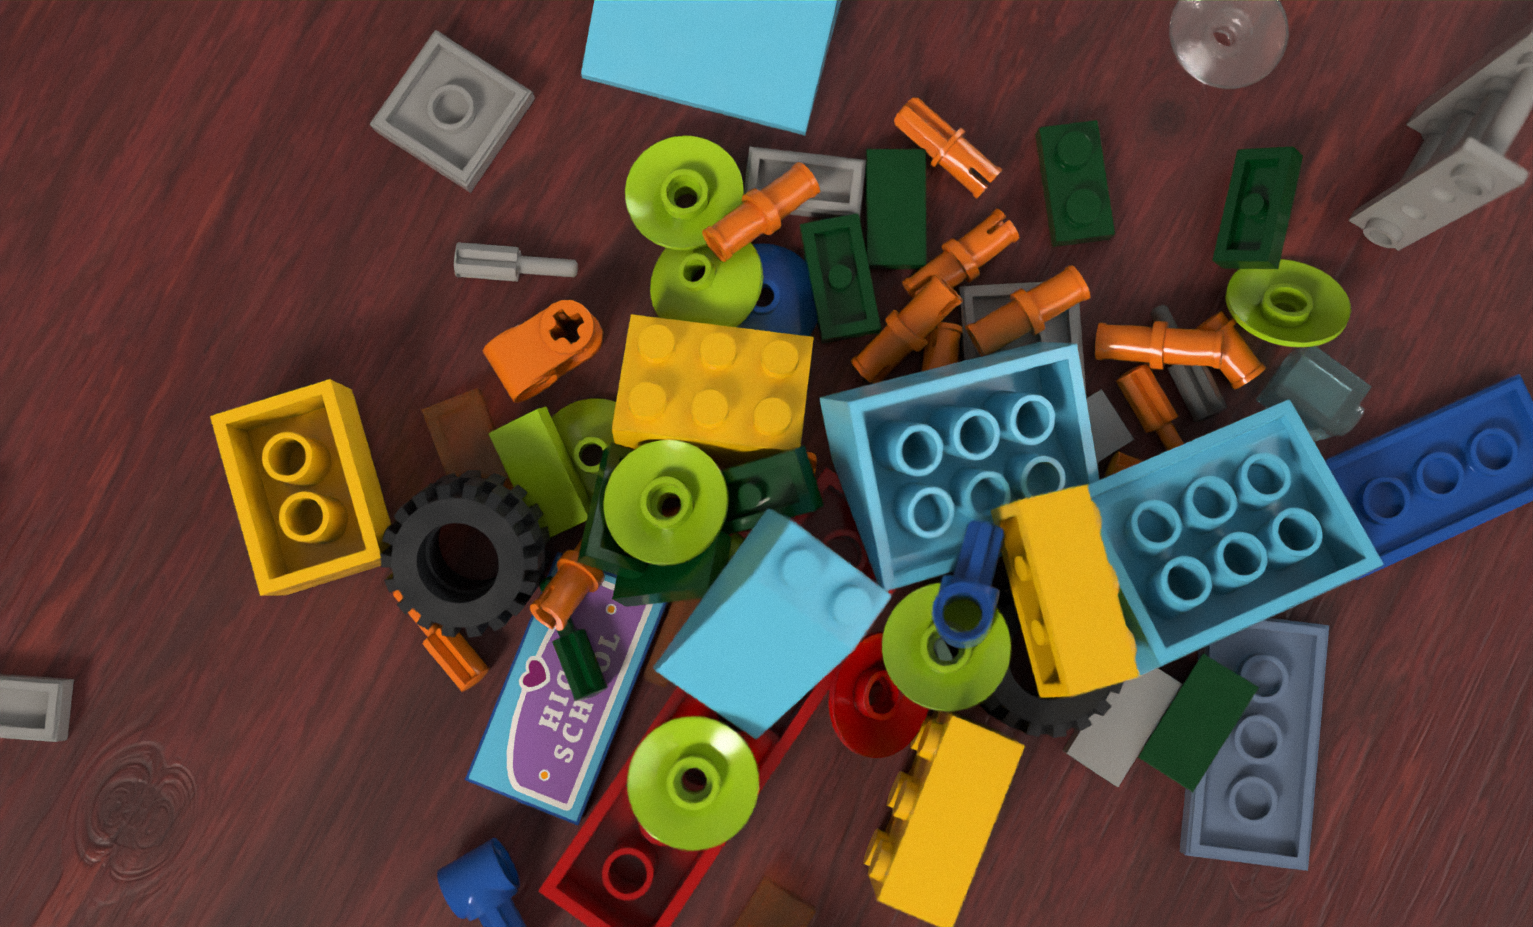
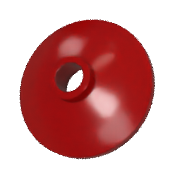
M884 631L870 633L862 637L854 650L837 665L829 690V713L837 736L848 749L869 758H885L904 749L920 731L929 711L928 708L920 706L907 698L891 680L882 654Z

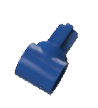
M970 521L966 527L954 575L943 576L938 595L934 600L932 615L936 630L946 643L954 647L970 648L976 646L988 636L991 630L1000 594L999 590L991 586L1005 537L1004 530L997 525L985 521ZM961 599L974 602L982 612V619L979 625L969 632L952 630L944 621V613L952 602Z
M492 838L438 869L437 879L441 892L451 910L460 919L467 918L468 921L479 918L483 927H527L511 898L518 892L520 887L519 875L509 853L498 839Z

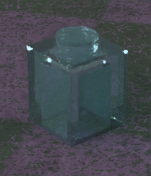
M1302 347L1287 355L1256 398V401L1266 408H1270L1290 399L1315 442L1347 434L1362 417L1365 408L1360 403L1372 386L1318 347Z

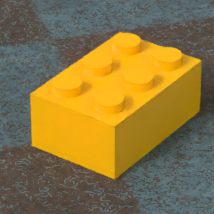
M631 314L612 423L615 444L635 450L644 444L658 440L683 441L704 451L717 466L721 467L736 466L801 446L814 337Z
M329 379L210 416L260 596L289 595L381 566V553L391 545L382 541L386 528L391 525L352 389Z
M934 710L932 717L927 715L925 721L923 720L920 731L910 743V748L916 750L917 754L909 774L900 771L890 790L887 806L893 808V812L885 831L878 828L874 831L864 856L863 864L869 866L868 876L878 901L938 927L954 926L1025 746L1003 732L953 711Z

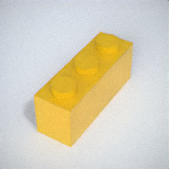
M1087 484L1018 500L991 509L994 525L1002 528L1005 533L1001 552L1040 697L1074 696L1140 677L1135 661L1137 653L1136 642L1124 621L1118 599V577L1114 568L1108 562L1100 533L1102 528L1101 515L1098 507L1091 500Z

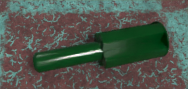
M549 576L540 580L539 587L541 589V592L545 589V587L551 581L553 576ZM570 617L565 628L557 631L559 638L552 641L574 701H580L600 694L609 686L605 682L585 629L577 631L572 617Z

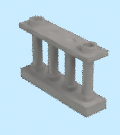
M1533 20L1417 106L1406 125L1421 133L1425 141L1398 183L1354 210L1349 218L1350 222L1363 229V234L1368 240L1379 246L1395 248L1399 251L1524 183L1529 172L1504 158V155L1533 108Z

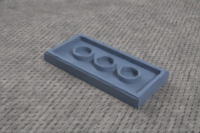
M1268 618L1198 650V661L1204 653L1255 684L1259 689L1194 792L1192 793L1185 788L1179 852L1187 856L1308 871L1329 625Z

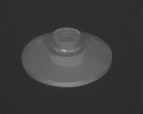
M1178 0L1171 15L1169 36L1178 62L1192 77L1212 87L1238 89L1257 83L1278 65L1287 47L1289 25L1286 12L1280 0ZM1215 32L1226 34L1230 39V46L1220 44L1213 34Z

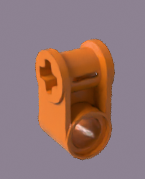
M561 300L551 304L548 308L521 325L512 327L496 336L485 345L483 353L513 402L520 403L543 392L554 384L558 378L591 359L599 352L603 343V330L600 322L583 304L574 300ZM572 320L579 325L577 332L580 336V339L574 343H570L565 338L567 331L564 327L566 323Z

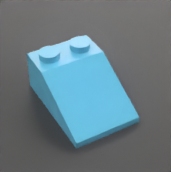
M768 508L653 668L659 674L757 739L854 650L892 595L793 521Z

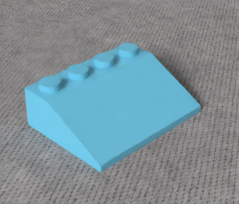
M594 0L581 76L583 79L805 135L841 0Z
M1036 342L819 397L831 459L877 583L885 591L955 571L967 525L970 521H985L994 524L991 509L1030 497L1081 485H1089L1100 480L1076 343Z
M1290 399L1087 485L1091 500L1096 504L1101 515L1102 528L1100 533L1108 562L1112 565L1118 577V599L1124 621L1136 642L1137 653L1135 661L1139 676L1342 586L1384 565Z

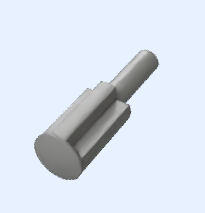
M458 242L454 253L455 276L458 278L519 281L520 273L573 278L578 273V263L576 260L521 256L519 247Z

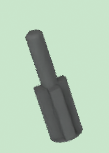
M1160 305L1152 309L1151 316L1154 322L1167 321L1169 328H1178L1166 305ZM1173 364L1168 368L1194 422L1210 419L1228 407L1208 366Z

